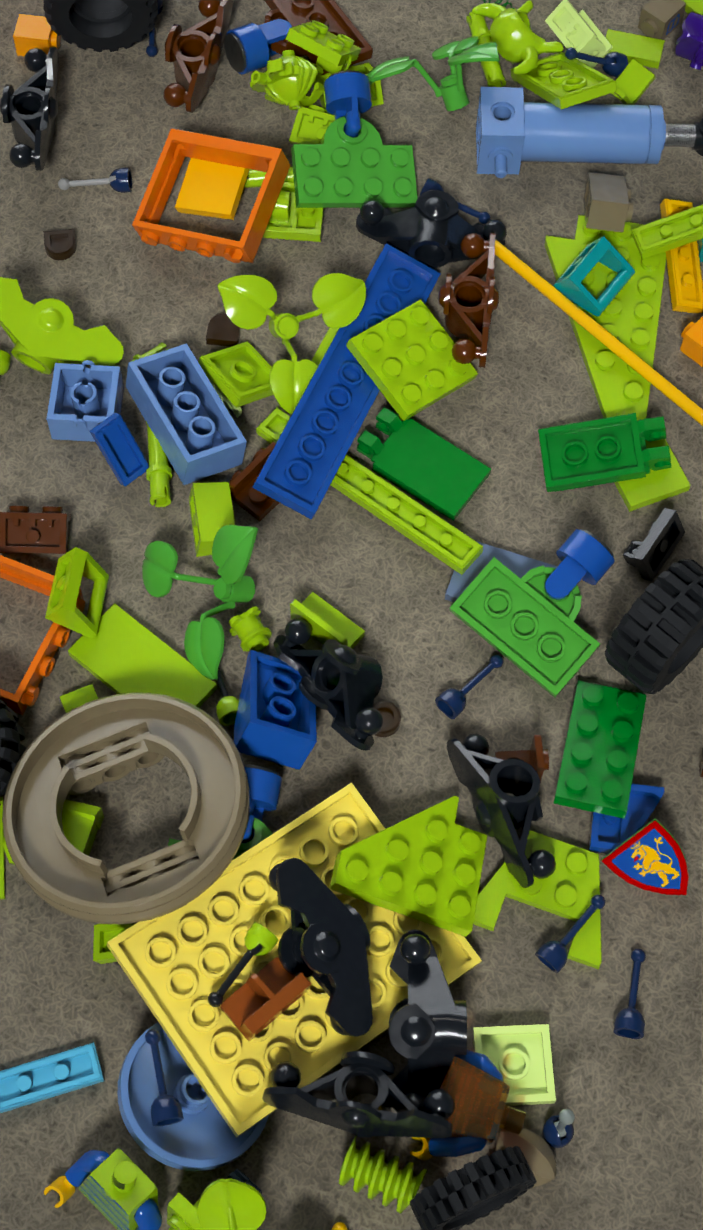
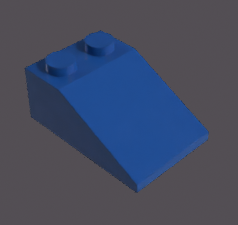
M250 650L247 657L234 724V744L240 753L300 770L317 742L316 705L310 702L300 691L299 682L302 676L298 671L279 658L254 650Z

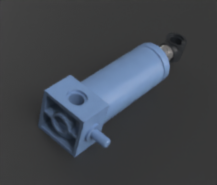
M521 87L480 88L476 121L477 174H495L498 178H504L507 174H519L521 162L658 164L664 146H688L703 156V118L700 122H694L693 125L684 124L683 127L681 124H666L661 105L577 104L561 110L551 103L524 102V92Z

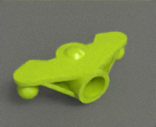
M0 277V325L14 343L11 353L18 361L29 368L48 375L54 370L55 363L82 364L84 360H90L95 365L118 366L123 358V346L105 325L82 330L74 325L72 311L61 300L48 298L34 305L23 298L17 279Z

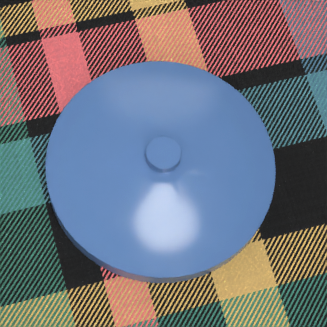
M159 1022L148 1028L136 1040L127 1053L119 1073L118 1105L129 1134L149 1156L176 1169L207 1171L227 1165L240 1157L257 1140L269 1117L268 1115L236 1138ZM151 1029L159 1031L161 1035L158 1046L167 1095L174 1096L179 1100L184 1117L182 1121L166 1126H153L151 1119V1105L159 1096L151 1046L145 1040L146 1033Z

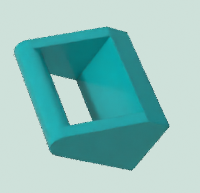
M602 236L583 249L553 286L573 303L595 316H600L634 275L635 270L614 246ZM600 262L617 272L618 275L596 300L581 282L592 268Z

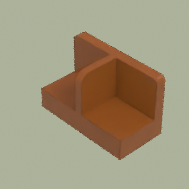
M276 957L258 973L250 975L244 985L222 1002L220 1008L249 1042L303 996L311 983L302 972L296 977L287 972L280 959Z

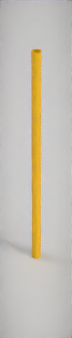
M495 239V255L703 426V409Z

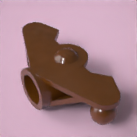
M199 0L198 8L201 14L207 17L205 20L183 32L180 25L174 24L171 27L165 42V61L173 62L177 83H171L164 89L163 97L169 106L180 107L185 103L186 111L193 113L214 82L232 13L233 0H222L221 2L220 0Z
M476 233L467 234L462 239L460 244L462 253L466 257L478 259L452 283V274L447 273L446 283L441 286L438 295L439 304L444 308L445 326L450 333L460 338L454 343L451 350L454 360L461 364H469L474 359H479V367L485 368L492 312L497 309L499 304V293L494 288L496 233H490L489 241L484 240V238ZM486 274V279L483 281L482 278Z

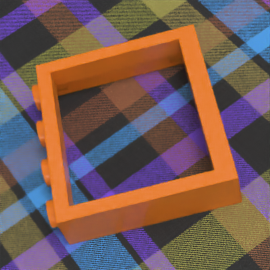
M171 128L132 226L141 237V240L152 246L163 244L181 252L187 249L196 251L205 257H212L213 255L224 257L233 263H240L241 261L253 263L291 165L281 148ZM185 157L267 172L240 241L158 225Z
M0 555V578L50 596L54 575ZM80 588L76 607L83 613L85 601ZM55 622L52 623L15 694L0 689V699L7 703L6 706L14 712L23 715L27 706L32 707L35 704L39 695L38 685L43 676L48 677L51 674L55 664V658L53 657L58 647L63 648L66 645L70 636V629Z

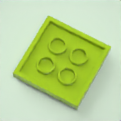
M421 299L354 336L346 344V347L403 421L463 387L478 375L471 363L461 364L454 360L451 351L454 341Z

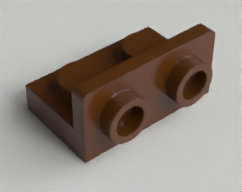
M272 442L267 448H261L244 470L240 469L232 476L229 484L231 499L259 522L280 503L252 488L276 445L275 442Z
M9 506V512H0V553L66 554L68 552L69 521H71V514L63 513V507L43 506L42 513H29V506Z

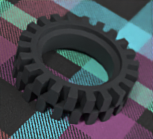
M507 1147L504 1150L500 1149L493 1152L490 1156H482L474 1163L471 1161L465 1164L462 1169L458 1171L455 1169L448 1173V1176L445 1178H439L433 1182L434 1185L427 1186L421 1190V1193L416 1194L413 1197L414 1199L410 1201V1206L421 1230H459L462 1226L469 1225L481 1217L490 1215V1212L504 1207V1204L513 1202L518 1196L523 1195L528 1189L532 1188L537 1181L520 1147Z

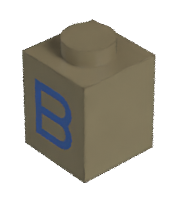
M650 0L641 10L638 28L648 37L664 40L682 23L686 3L682 0Z

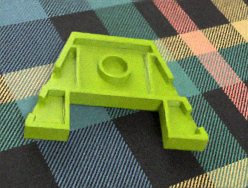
M530 830L525 849L527 860L536 850L543 849L549 851L556 861L554 873L544 879L533 876V885L523 888L509 872L504 862L478 894L473 924L494 931L505 897L577 922L591 905V898L594 895H600L599 854ZM597 909L573 937L568 952V959L599 969L602 961L600 909Z

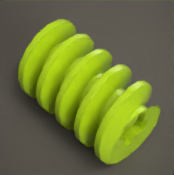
M355 1136L340 1168L339 1184L345 1186L353 1178V1191L359 1193L368 1185V1198L371 1200L380 1192H383L382 1205L387 1207L394 1199H397L396 1211L401 1214L418 1193L427 1169L424 1168L415 1177L413 1176L414 1163L409 1162L400 1170L399 1156L395 1155L388 1163H385L384 1149L381 1148L372 1157L370 1156L371 1143L366 1142L358 1150L356 1149L357 1136Z

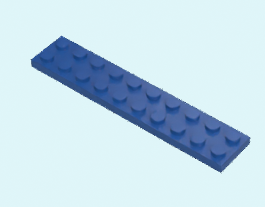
M385 244L364 282L366 285V298L359 316L350 325L339 328L252 488L312 520L380 391L346 347L349 339L420 299L425 304L441 273L389 244Z

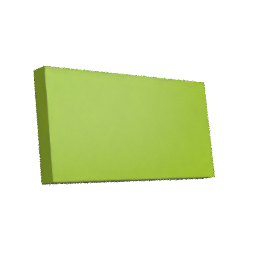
M564 52L538 59L536 68L528 74L516 75L513 73L514 68L510 69L511 77L515 82L561 110L617 91L615 80L577 59H567Z
M115 603L101 616L97 636L90 638L82 635L68 650L71 658L116 694H162L181 699L199 708L217 689V684L214 681L203 676L190 662Z

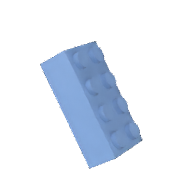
M187 343L128 363L126 388L151 431L158 439L183 485L242 465L247 441Z

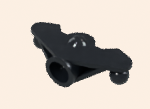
M50 47L48 54L39 48L30 49L24 57L26 67L30 71L36 72V74L15 91L10 84L4 86L3 96L0 101V112L3 115V122L11 123L14 138L18 142V144L11 148L9 156L11 162L19 168L28 167L34 162L36 170L43 171L55 135V119L58 114L59 55L57 47Z
M429 190L422 193L418 197L415 207L397 213H392L388 208H383V205L376 200H368L361 206L360 214L356 219V228L361 234L383 245L387 243L430 268L442 267L450 262L477 259L466 257L462 253L460 244L467 234L476 233L484 238V240L489 241L490 233H496L495 239L504 246L507 235L506 226L499 220H490L485 225L476 223L472 226L458 215V203L454 197L440 190Z
M303 618L291 619L286 624V636L278 635L274 640V647L278 658L298 671L302 676L299 682V689L302 694L316 706L329 711L333 717L331 727L354 747L365 751L370 750L374 744L372 735L377 734L382 729L384 722L380 711L373 708L374 698L381 689L383 679L379 662L372 656L356 654L352 648L334 639L327 640L323 644L322 650H306L300 644H305L310 639L312 634L311 626Z
M470 734L464 739L462 744L456 738L448 740L447 751L459 782L465 785L472 795L474 812L481 828L489 837H495L500 845L509 872L523 888L533 885V876L539 879L548 878L556 869L555 857L549 851L543 849L533 852L528 860L525 855L531 822L541 820L543 817L539 794L540 778L537 771L523 760H502L488 756V740L482 735ZM522 827L519 838L515 829Z
M297 858L284 860L282 863L275 865L270 870L268 876L269 885L273 890L277 891L278 905L291 910L292 926L283 933L279 941L278 955L280 962L285 970L293 976H297L301 972L305 977L312 976L330 996L325 1013L330 1017L331 1026L337 1033L354 1037L362 1036L369 1031L373 1019L367 961L370 935L367 926L356 909L349 904L342 903L305 862Z
M414 929L402 935L390 963L391 969L408 985V998L396 1004L389 1019L391 1044L398 1053L408 1058V1063L391 1081L418 1110L425 1112L424 1100L426 1096L434 1089H440L455 1055H467L466 1000L453 999L429 936L421 930Z
M351 1051L343 1054L340 1065L344 1068L300 1089L297 1088L301 1081L299 1068L289 1061L280 1062L271 1071L270 1081L273 1087L264 1089L262 1097L263 1101L270 1106L347 1131L358 1137L447 1138L452 1135L453 1131L452 1123L446 1119L451 1117L454 1112L455 1100L448 1091L434 1089L429 1092L424 1100L425 1112L420 1111L388 1077L394 1074L395 1067L386 1058L369 1052ZM361 1094L377 1096L369 1104L351 1101L354 1097Z

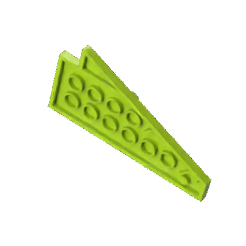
M578 215L575 240L546 235L544 246L556 281L588 244L602 236L635 270L634 275L600 316H595L582 307H578L653 368L666 252L642 260L632 237L631 229L644 224L625 222L623 232L586 228L585 216ZM598 262L582 280L581 284L597 300L618 273ZM569 316L603 418L636 413L637 420L646 419L651 383Z

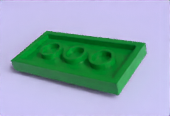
M578 680L554 804L625 819L646 694Z

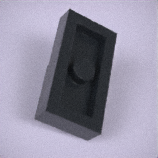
M664 508L658 519L651 525L643 542L632 541L623 553L625 561L637 567L644 580L651 582L654 580L685 534L676 510Z

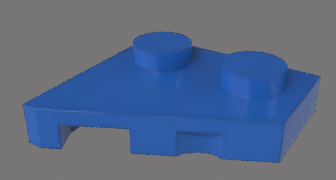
M632 784L625 819L592 812L589 851L608 854L643 828L664 794V787Z

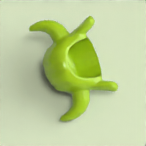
M531 0L526 1L519 9H506L504 6L496 3H483L475 6L472 9V13L493 19L490 26L491 42L497 43L498 53L512 64L520 63L513 69V73L516 75L528 74L534 70L538 63V55L542 53H559L564 49L560 42H546L545 39L532 32L527 16L534 6Z

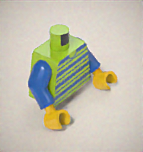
M119 1148L111 1155L106 1151L90 1150L84 1153L65 1172V1176L58 1177L44 1190V1195H47L51 1190H55L59 1194L60 1201L54 1206L59 1208L74 1195L75 1187H79L78 1189L117 1230H159L162 1224V1215L158 1208V1188Z

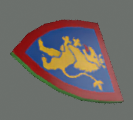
M656 818L601 859L616 875L638 888L665 895L687 894L689 875L685 855L677 840Z

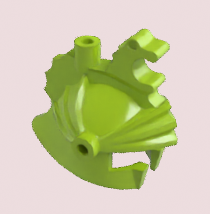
M285 50L282 52V57L267 61L266 72L254 71L251 74L250 87L254 91L266 93V100L289 106L290 110H298L301 106L308 107L314 104L323 94L324 84L317 82L311 95L306 96L317 74H323V69L317 64L296 56L294 50Z

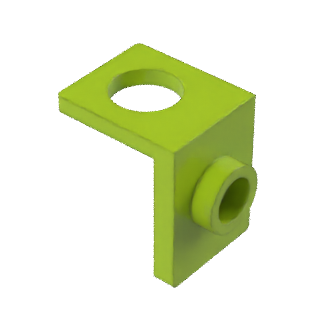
M632 59L615 81L617 91L610 94L625 105H634L656 76Z

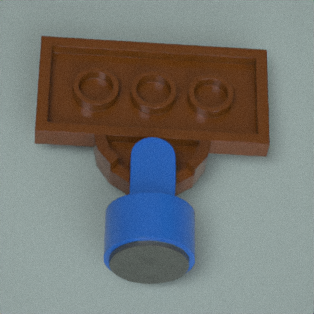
M264 0L271 9L265 15L264 24L256 25L255 23H250L229 30L224 40L227 59L231 67L241 75L266 67L270 57L276 54L282 55V52L285 50H294L296 56H307L312 63L316 64L318 56L286 40L289 28L301 25L302 23L312 22V20L327 25L329 27L328 31L336 36L343 34L354 40L353 45L361 48L357 60L352 61L351 65L372 58L373 53L372 47L334 0ZM323 70V74L321 75L327 74L329 72Z

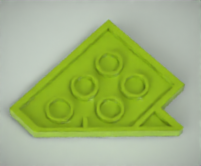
M452 796L341 850L336 856L329 889L466 937L472 932L487 835L455 824L459 797Z

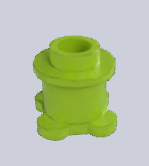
M257 606L232 617L228 622L231 626L230 634L232 636L238 635L241 640L240 646L246 652L250 650L257 652L263 650L269 644V639L272 635L271 630L264 627L261 623V619L258 616L261 611Z

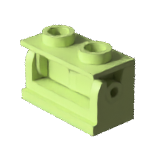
M563 0L545 20L567 49L572 47L577 52L603 58L613 48L585 11L581 10L578 13L569 0ZM576 58L577 60L590 66L591 68H594L598 64Z

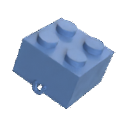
M84 360L82 364L55 363L46 418L52 439L95 442L89 431L115 412L121 415L124 384L120 366L95 365L90 360Z

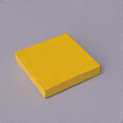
M190 158L175 209L180 213L234 220L250 169Z

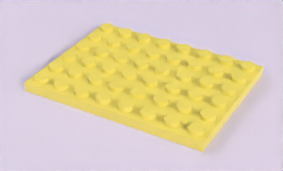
M352 783L232 860L223 874L206 891L188 904L166 915L137 922L107 942V947L236 1138L278 1109L268 1105L262 1099L264 1089L273 1087L270 1075L275 1065L284 1061L295 1064L301 1073V1081L297 1087L300 1089L317 1081L341 1063L343 1054L359 1051L389 1029V1019L392 1010L397 1003L408 998V985L390 967L398 942L404 933L416 929L425 932L429 936L448 986L482 961L467 939L460 934L331 890L342 903L349 904L356 909L364 920L370 935L367 961L373 1019L372 1025L366 1034L358 1037L341 1035L332 1028L330 1017L325 1013L330 996L312 976L306 977L311 983L307 992L249 1042L225 1015L220 1006L212 1007L209 1005V994L217 992L247 952L245 936L254 922L267 928L279 941L283 933L292 926L291 910L278 905L277 891L273 890L269 885L268 876L270 870L275 865L291 858L300 859L330 888L336 856L341 850L385 830V827ZM279 941L268 954L263 956L253 955L223 995V1002L244 985L250 975L258 973L274 958H279Z

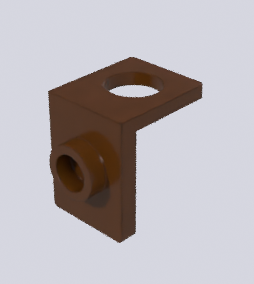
M534 735L530 750L495 752V758L502 760L515 758L530 764L537 771L540 783L544 770H549L548 749H543L541 735Z

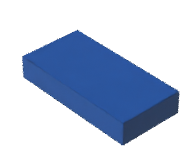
M115 412L89 431L121 485L127 486L149 468L146 458L120 414Z

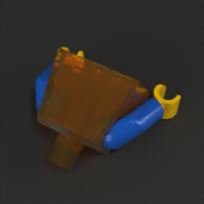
M467 1050V1055H455L441 1088L448 1091L455 1100L454 1112L451 1117L446 1119L453 1125L452 1135L447 1138L412 1137L416 1141H423V1147L418 1152L410 1151V1154L420 1160H428L432 1156L458 1157L481 1151L486 1145H490L496 1138L498 1128L520 1134L526 1112L505 1105L510 1086L504 1083L503 1075L486 1055Z

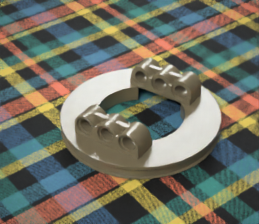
M116 694L85 703L69 711L46 727L28 746L17 762L5 792L2 815L3 833L12 861L28 886L44 902L64 914L87 922L118 925L137 923L166 915L183 907L206 891L223 874L237 853L245 835L250 811V789L240 753L226 730L205 711L181 699L162 694ZM164 756L177 763L190 779V805L185 819L179 827L183 841L108 871L103 860L90 857L77 850L65 837L62 812L67 794H84L92 790L96 785L104 783V781L119 780L130 771L137 770V768L153 766L159 763Z

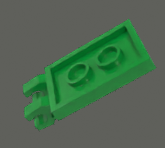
M384 407L376 416L378 422L375 428L388 435V439L382 443L377 436L365 430L357 440V443H359L357 451L374 462V472L454 521L489 477L491 468L410 418L409 420L401 421L397 414Z
M636 413L538 429L547 492L646 477V474L650 473V469L657 471L671 468L669 446L646 448L645 440L652 442L666 439L664 416L637 420Z

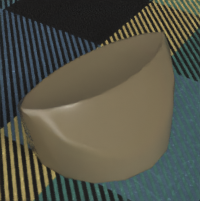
M520 1128L519 1133L509 1129L499 1132L496 1151L504 1150L507 1147H520L537 1181L532 1188L539 1187L555 1179L556 1160L549 1144L540 1135L524 1128Z

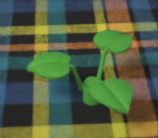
M472 36L437 48L432 53L433 59L438 60L448 57L449 60L447 62L451 70V75L440 80V87L437 86L417 59L410 60L409 56L385 61L374 67L367 76L369 77L370 84L375 81L400 74L411 67H415L432 87L436 97L442 96L446 110L455 111L469 104L463 85L462 64L479 61L499 62L498 45L496 42L477 45L479 42L478 36Z
M226 525L218 530L212 547V558L214 563L219 566L217 573L221 576L218 579L174 572L178 562V555L174 547L165 541L151 542L147 545L144 552L145 559L142 565L143 582L146 590L152 596H166L171 590L173 579L214 585L215 596L224 602V604L202 613L200 621H191L185 633L184 647L189 662L203 676L209 679H218V667L224 650L223 627L216 618L211 616L226 609H234L235 602H250L255 594L253 579L250 576L244 575L253 551L258 531L257 527Z

